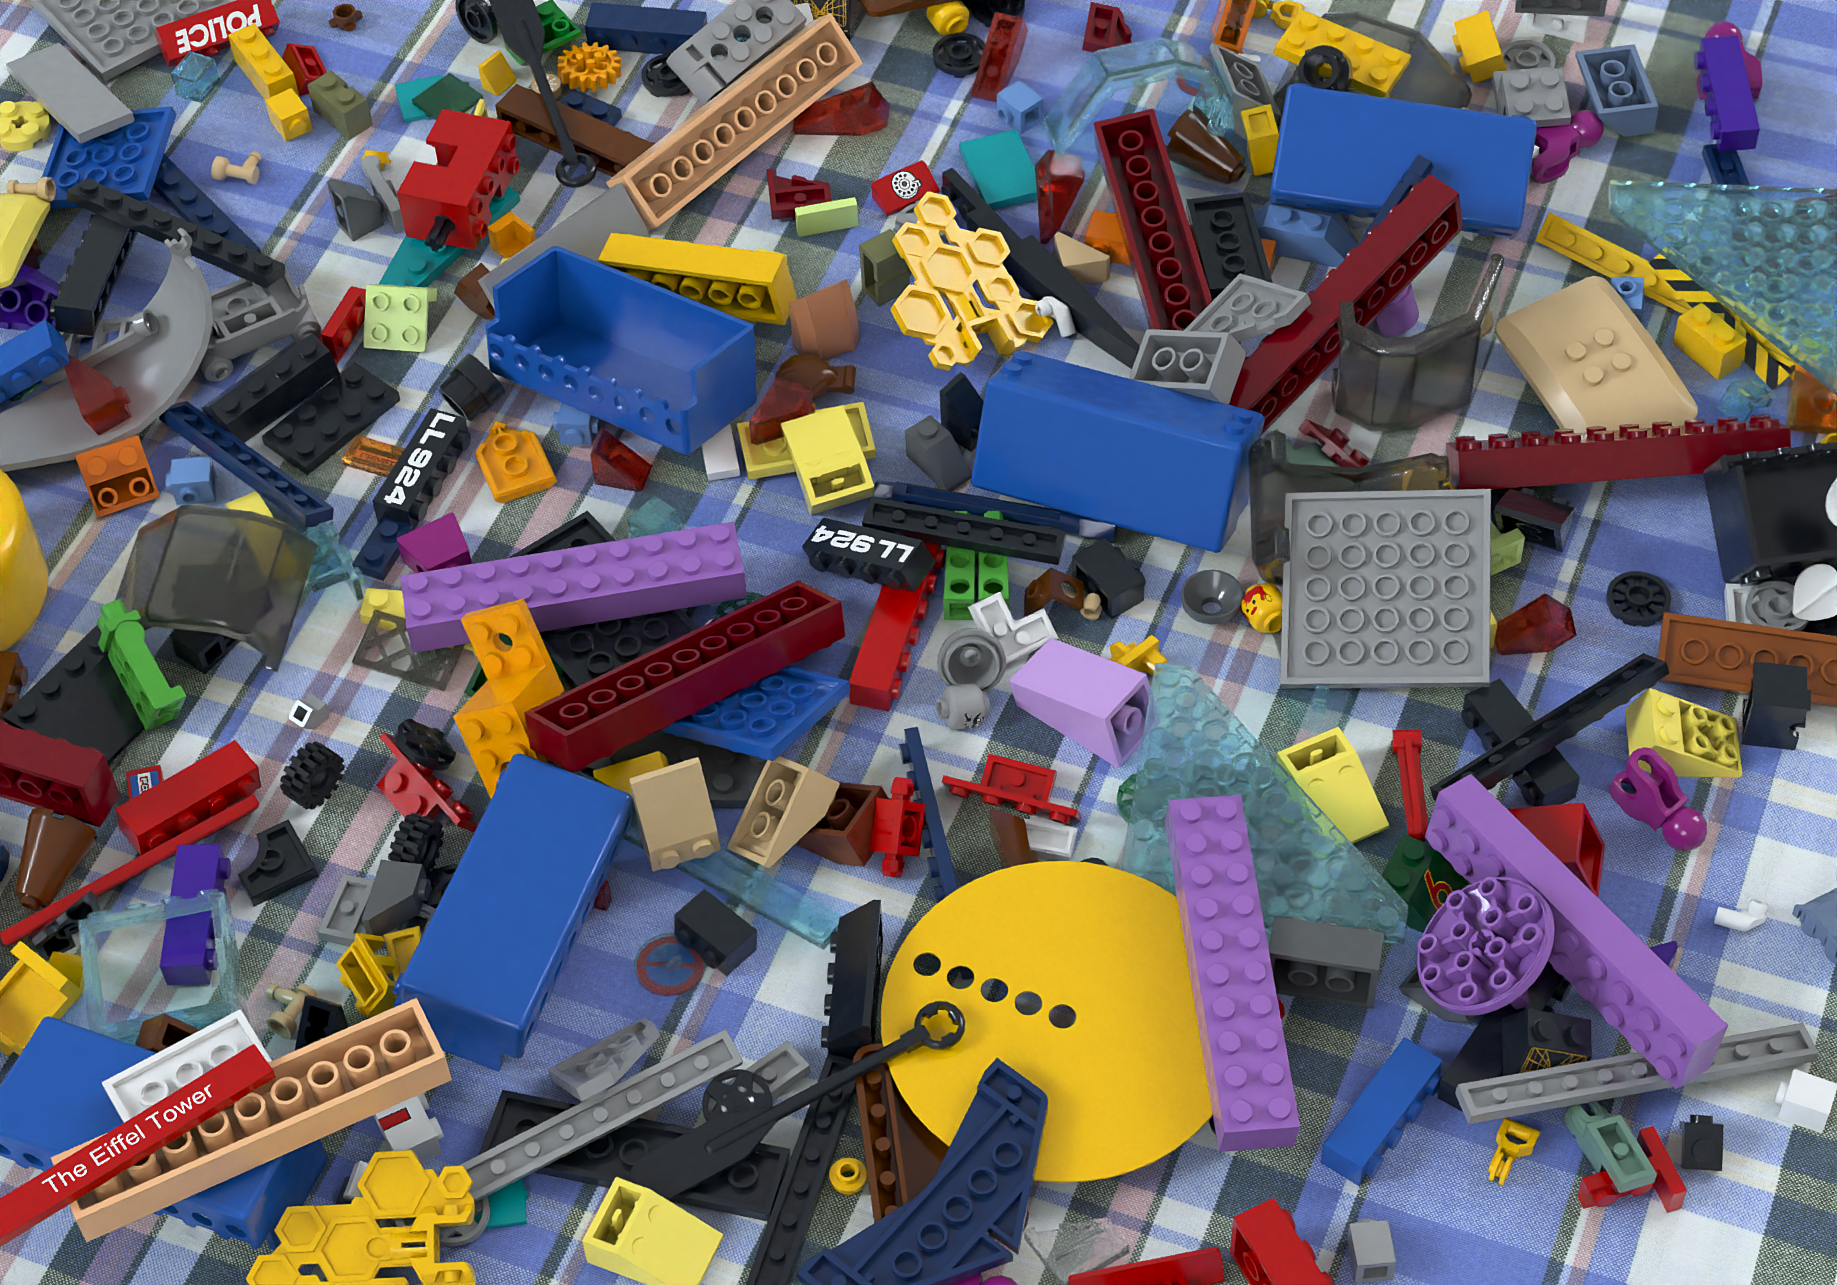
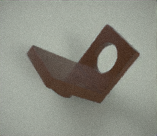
M1050 567L1025 589L1024 616L1027 617L1039 611L1052 599L1081 610L1083 608V581ZM1062 583H1067L1073 588L1075 598H1071L1063 592Z

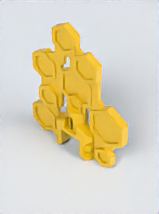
M927 191L914 208L918 218L916 224L905 222L892 239L900 257L905 259L916 280L913 285L909 284L890 309L903 335L923 339L925 344L934 346L928 356L934 368L950 371L954 364L965 365L968 368L982 349L977 335L986 332L998 354L1010 355L1018 348H1021L1026 341L1039 343L1054 322L1049 315L1041 317L1037 314L1035 306L1038 301L1021 298L1015 281L1003 265V261L1011 251L1001 232L978 228L976 232L959 229L954 219L957 213L948 196ZM938 233H944L949 244L952 245L944 244ZM974 282H976L986 302L995 305L997 310L986 308L982 305L972 286ZM941 295L945 297L948 305L950 306L955 316L954 320L952 319L951 314L947 306L945 305Z
M412 1150L375 1152L357 1183L363 1197H354L351 1204L287 1207L274 1230L281 1244L270 1255H258L246 1280L249 1285H410L406 1277L375 1278L381 1268L412 1266L422 1285H476V1275L471 1264L467 1262L440 1263L439 1227L470 1226L472 1224L475 1213V1200L470 1193V1189L474 1182L464 1166H446L438 1177L434 1169L423 1168ZM416 1218L412 1226L380 1228L376 1221L379 1219ZM423 1244H425V1246H426V1247H409V1248H406V1245H423ZM319 1264L328 1282H321L318 1275L302 1276L299 1269L302 1265Z

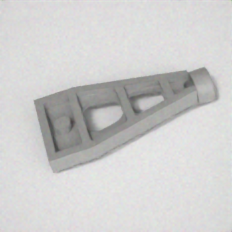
M145 310L130 317L100 320L94 336L60 332L65 339L70 364L42 379V381L48 386L63 381L66 378H72L139 343L145 337L156 334L158 332V321L154 313L150 310ZM120 331L118 338L107 343L109 332ZM94 337L91 351L77 358L81 339Z
M343 874L317 931L320 940L350 946L354 942L356 933L366 934L362 916L374 880ZM425 903L422 904L418 916L428 919L424 931L421 933L422 936L436 910ZM403 924L394 928L388 933L400 931Z

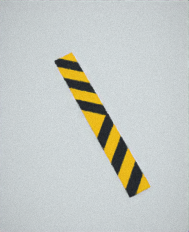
M1666 248L1649 262L1653 269L1692 308L1703 303L1747 339L1742 360L1772 390L1790 376Z

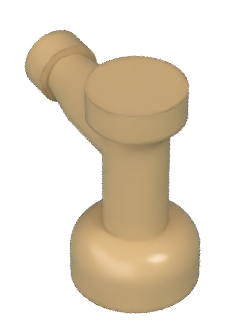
M252 151L241 167L231 165L226 157L216 156L211 169L212 178L223 181L230 176L245 179L249 184H256L259 178V168L256 165L262 157L260 153Z
M41 177L37 183H19L17 180H9L7 183V193L33 194L45 201H53L56 194V186L52 177Z
M303 983L297 986L295 992L271 984L266 992L267 997L273 1000L277 999L288 1006L283 1012H274L267 1020V1025L277 1035L287 1039L291 1038L297 1029L295 1019L303 1009L305 996L317 997V993L310 986Z

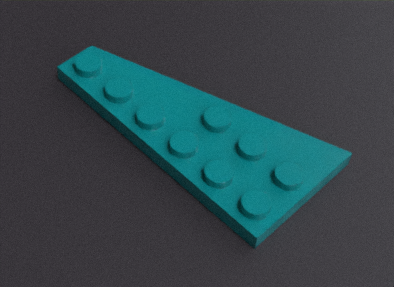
M507 187L503 197L493 196L489 204L491 220L488 226L510 212L520 202L518 192ZM405 236L379 284L428 287L468 249L444 244L442 249L439 248L438 252H434L430 246L425 245V240Z

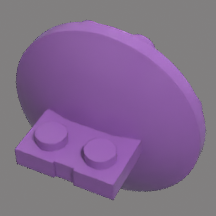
M1487 877L1466 886L1462 890L1450 893L1446 902L1430 920L1417 944V968L1424 990L1441 1007L1461 1015L1485 1014L1498 1010L1509 1003L1516 1010L1530 1005L1528 988L1541 974L1553 947L1554 919L1548 903L1532 886L1524 881L1510 877Z

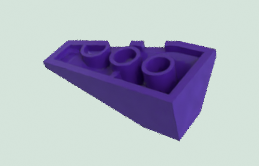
M22 264L13 283L0 289V328L26 331L43 320H47L55 328V319L50 317V307L52 300H57L60 284L41 272ZM85 337L83 339L93 340L94 337Z

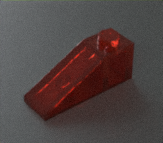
M994 13L971 97L997 103V94L1008 86L1021 58L1028 34V28L1023 18Z
M869 82L811 104L794 118L792 131L795 135L862 136L887 127L890 105L876 86Z
M1049 149L1035 164L1041 244H1047L1061 228L1085 178L1081 156Z
M69 355L70 364L64 367L83 419L99 436L131 418L132 416L127 405L131 400L122 386L116 387L107 376Z

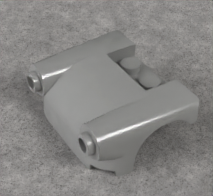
M286 267L285 275L268 288L242 278L211 291L213 326L207 351L199 365L208 381L219 382L227 379L234 369L232 359L290 335L295 341L304 334L313 333L316 337L319 336L321 326L309 305L305 287L303 284H299V292L297 291Z

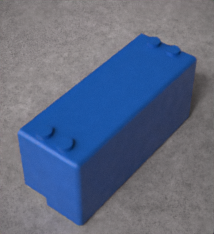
M1294 83V85H1289L1286 90L1269 201L1272 204L1291 205L1301 209L1311 208L1324 210V212L1328 213L1337 212L1361 218H1375L1406 170L1409 169L1419 154L1432 162L1434 166L1430 172L1432 176L1459 193L1463 224L1461 231L1478 233L1482 236L1504 237L1512 240L1516 237L1522 226L1537 123L1535 120L1522 115L1505 116L1314 88L1308 84Z
M559 246L549 248L492 287L495 319L486 324L485 328L489 369L498 376L684 455L691 454L752 407L757 401L756 342L754 340V325L752 323Z
M1019 350L987 381L971 484L979 489L1219 553L1234 534L1238 517L1248 504L1265 419L1261 413Z
M520 753L513 755L507 769H503L498 778L496 791L405 972L400 973L397 978L393 993L398 996L394 1007L417 998L442 1051L498 1072L502 1067L503 1054L513 1058H521L524 1055L525 1047L532 1033L536 1030L540 1015L551 998L556 981L565 968L571 949L579 938L587 915L590 914L593 908L595 898L601 886L605 883L610 866L615 856L619 853L627 830L629 831L633 802L632 796L624 791Z
M50 1016L44 1017L0 1086V1156L13 1160L16 1164L26 1169L33 1167L46 1171L54 1166L51 1157L104 1135L123 1124V1121L107 1095L102 1082L155 1055L156 1052ZM321 1139L154 1212V1214L161 1216L164 1213L181 1219L190 1227L195 1228L198 1225L215 1231L220 1237L227 1240L231 1237L249 1243L252 1249L261 1247L267 1238L271 1250H275L281 1244V1241L274 1230L286 1208L304 1205L327 1163V1156Z

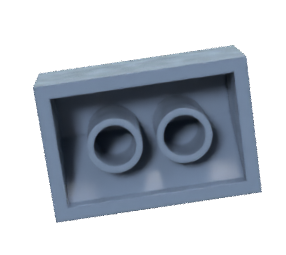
M1635 44L1576 51L1575 57L1598 118L1624 137L1654 133L1659 105Z

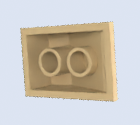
M778 756L774 761L767 760L726 849L770 868L826 815L829 806L835 799V793L840 783L781 756Z
M698 757L629 778L640 840L653 872L660 869L673 868L679 863L691 859L704 858L720 850L718 831Z

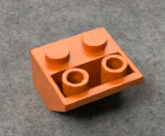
M133 435L75 455L97 518L160 497L138 435Z

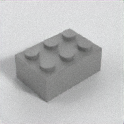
M1146 329L1129 379L1229 405L1247 352L1230 332Z

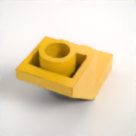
M1271 104L1241 111L1240 115L1248 142L1246 150L1253 177L1273 173L1279 133Z

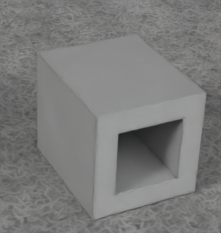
M1367 1218L1349 1224L1347 1245L1354 1282L1365 1283L1393 1280L1396 1258L1388 1220L1377 1221Z

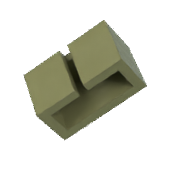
M330 70L307 85L313 111L349 140L373 126L367 98L350 86L348 88V84Z
M891 229L859 245L862 289L878 306L900 296L910 284L909 276H911V270L905 259L900 257L892 242L896 234Z

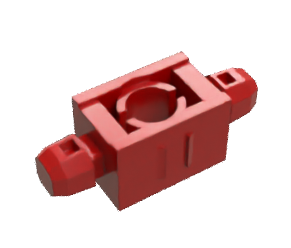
M895 777L890 791L892 799L876 798L869 851L885 853V857L882 859L883 876L900 878L905 864L903 855L919 857L926 804L910 802V798L913 796L914 784L912 779Z

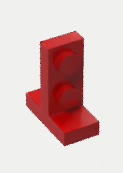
M1654 1126L1639 1130L1637 1142L1657 1173L1655 1182L1619 1193L1607 1171L1583 1177L1577 1195L1583 1209L1595 1205L1597 1207H1605L1615 1202L1617 1198L1630 1194L1632 1196H1640L1649 1192L1653 1187L1667 1213L1682 1208L1687 1190Z

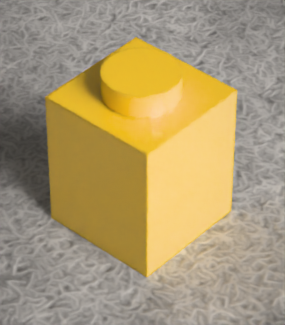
M292 88L265 99L270 121L286 142L312 131L308 109Z

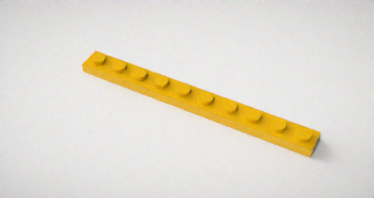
M1550 212L1548 213L1535 241L1611 279L1612 277L1625 276L1644 278V295L1682 314L1692 309L1649 264V260ZM1706 289L1774 360L1815 379L1830 349Z

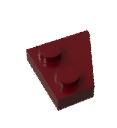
M1091 2L1082 50L1137 62L1140 50L1138 47H1134L1131 41L1132 33L1129 26L1124 23V16L1120 8Z

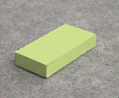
M855 197L795 208L796 228L799 237L859 226Z

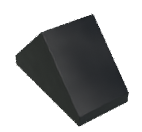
M310 995L305 996L295 1051L348 1028L342 1005Z

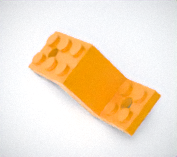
M524 598L469 612L460 619L487 677V681L453 717L491 799L496 791L498 778L502 770L507 769L506 762L511 761L513 755L520 753L548 763L545 757L530 749L524 712L561 695L564 691ZM499 633L508 635L512 640V646L505 645L500 640Z

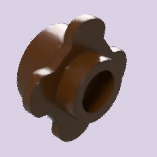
M351 4L338 5L333 10L334 18L329 20V25L331 28L339 27L341 30L353 31L356 29L358 20L363 18L362 12L356 10Z

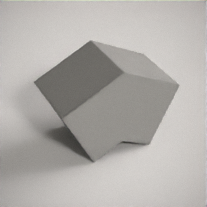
M310 693L304 700L297 699L288 718L302 728L315 730L330 715L327 704Z

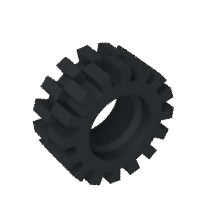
M314 741L313 744L310 742L305 744V749L300 747L297 750L298 755L296 757L292 755L289 759L292 763L290 766H285L283 771L286 772V775L281 776L280 779L283 783L280 785L282 793L307 810L308 808L311 810L315 809L316 805L320 807L324 804V798L328 800L332 796L330 792L332 789L337 790L339 785L336 783L343 778V774L340 772L345 770V765L342 764L344 762L343 758L317 741Z
M416 813L407 814L404 821H401L399 824V831L394 833L395 841L390 844L392 852L388 854V859L391 861L422 864L427 875L430 872V868L434 869L436 865L435 859L439 858L441 853L438 850L443 845V840H440L444 836L443 825L440 821Z

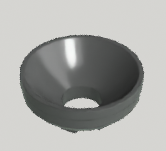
M1212 569L1197 572L1185 581L1181 590L1182 606L1185 612L1192 619L1203 624H1220L1232 619L1239 612L1243 599L1242 587L1237 579L1221 570ZM1214 602L1221 607V610L1216 613H1207L1202 609V606L1206 603Z

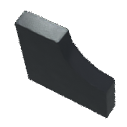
M289 819L256 834L259 843L257 857L247 869L238 874L239 880L254 907L319 876L315 865Z

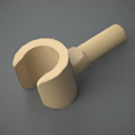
M1066 588L1062 589L1067 596L1075 598L1074 592ZM1090 593L1087 597L1083 596V608L1080 612L1089 620H1097L1102 611L1101 600L1097 594Z

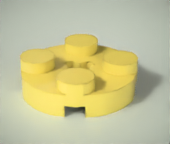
M5 101L0 104V145L5 150L26 151L34 148V142L40 139L44 142L50 136L52 131L50 116L38 101L15 103Z

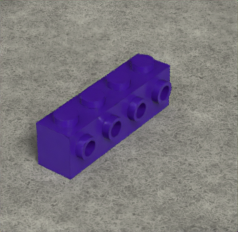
M1738 36L1702 38L1699 51L1694 53V66L1701 73L1699 77L1700 92L1706 94L1704 106L1706 116H1711V139L1716 140L1719 152L1756 149L1760 127Z
M220 844L178 845L159 966L167 985H210L212 970H217L218 951L215 946L216 940H221L223 933L220 911L225 909L227 905V893L224 883L225 879H230L231 876L230 859L225 858Z

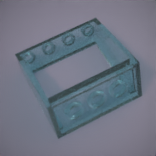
M209 889L198 892L195 898L183 900L181 896H173L162 899L160 905L147 907L144 903L126 906L124 912L110 914V911L106 910L96 911L88 914V919L78 920L89 1030L135 1045L143 1021L163 1014L159 1013L107 1024L99 972L96 933L212 910L222 1001L164 1013L199 1030L240 1009L249 1022L230 899L225 892L219 893L218 889Z

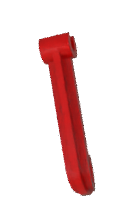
M1392 730L1391 752L1392 755H1397L1408 836L1425 842L1427 809L1419 758L1422 748L1421 730Z

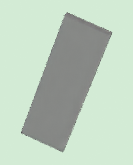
M60 43L6 63L8 72L81 144L135 121L133 112Z
M619 183L484 275L478 282L494 308L492 287L553 246L562 247L598 262V258L611 233L651 237L624 186L622 183Z

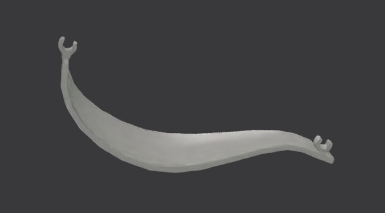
M183 228L177 230L182 236L179 242L175 238L171 241L168 239L164 241L172 256L168 272L159 290L143 310H150L154 313L158 321V332L145 337L139 343L72 378H66L37 396L0 413V469L3 472L75 460L76 454L136 435L165 412L193 379L208 348L213 326L211 292L200 268L191 256L192 238Z

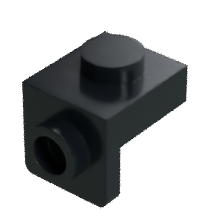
M1690 1114V1122L1680 1121L1679 1129H1682L1681 1168L1722 1171L1724 1125L1713 1123V1116Z

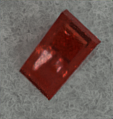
M604 428L599 431L590 454L595 485L635 492L642 491L652 465Z

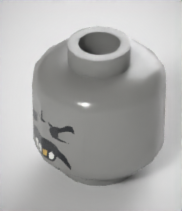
M973 683L948 686L944 689L942 698L936 702L938 718L940 720L944 719L946 725L951 730L979 727L982 725L984 718L989 716L990 705L988 695Z

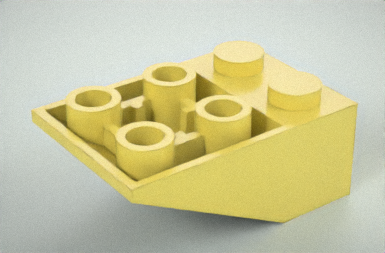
M843 405L780 424L810 515L873 496L874 484L864 454Z
M1652 688L1647 689L1625 709L1629 756L1639 748H1651L1671 766L1678 777L1740 778L1743 775L1736 718ZM1639 760V767L1651 773L1650 765L1645 761Z
M1339 726L1277 752L1275 778L1327 855L1389 828V823L1357 752Z
M616 1177L582 1243L587 1263L646 1285H700L724 1235L651 1189Z

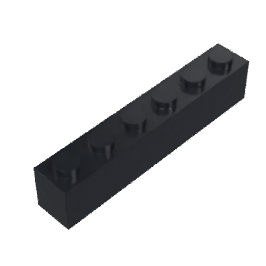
M91 214L88 231H83L81 247L75 249L73 265H68L65 282H60L58 298L57 300L53 299L51 302L50 317L55 319V329L57 331L94 336L138 232L98 214Z
M1547 961L1535 982L1528 988L1530 1005L1516 1010L1509 1003L1498 1010L1484 1015L1441 1078L1438 1099L1462 1111L1455 1094L1458 1084L1503 1076L1502 1018L1525 1009L1554 1013L1555 1010L1552 1007L1556 1001L1562 1003L1566 999L1572 984L1563 975L1557 973L1549 961Z

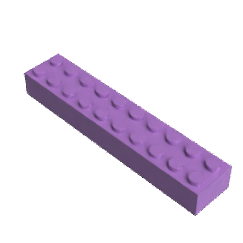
M734 521L400 576L406 628L413 653L470 644L469 637L460 620L466 613L523 598L539 632L747 598L744 569Z
M1472 774L1441 790L1438 793L1425 835L1432 848L1439 851L1453 865L1456 872L1463 875L1471 884L1487 877H1510L1524 881L1540 893L1548 903L1554 919V941L1548 961L1557 973L1563 975L1577 989L1583 999L1589 1001L1603 1015L1609 1025L1615 1027L1629 1041L1635 1051L1641 1053L1656 1068V1071L1662 1078L1667 1079L1676 1089H1679L1708 1070L1728 1028V1024Z
M1241 795L1169 800L1165 827L1219 1152L1294 1146L1300 1130V1122Z

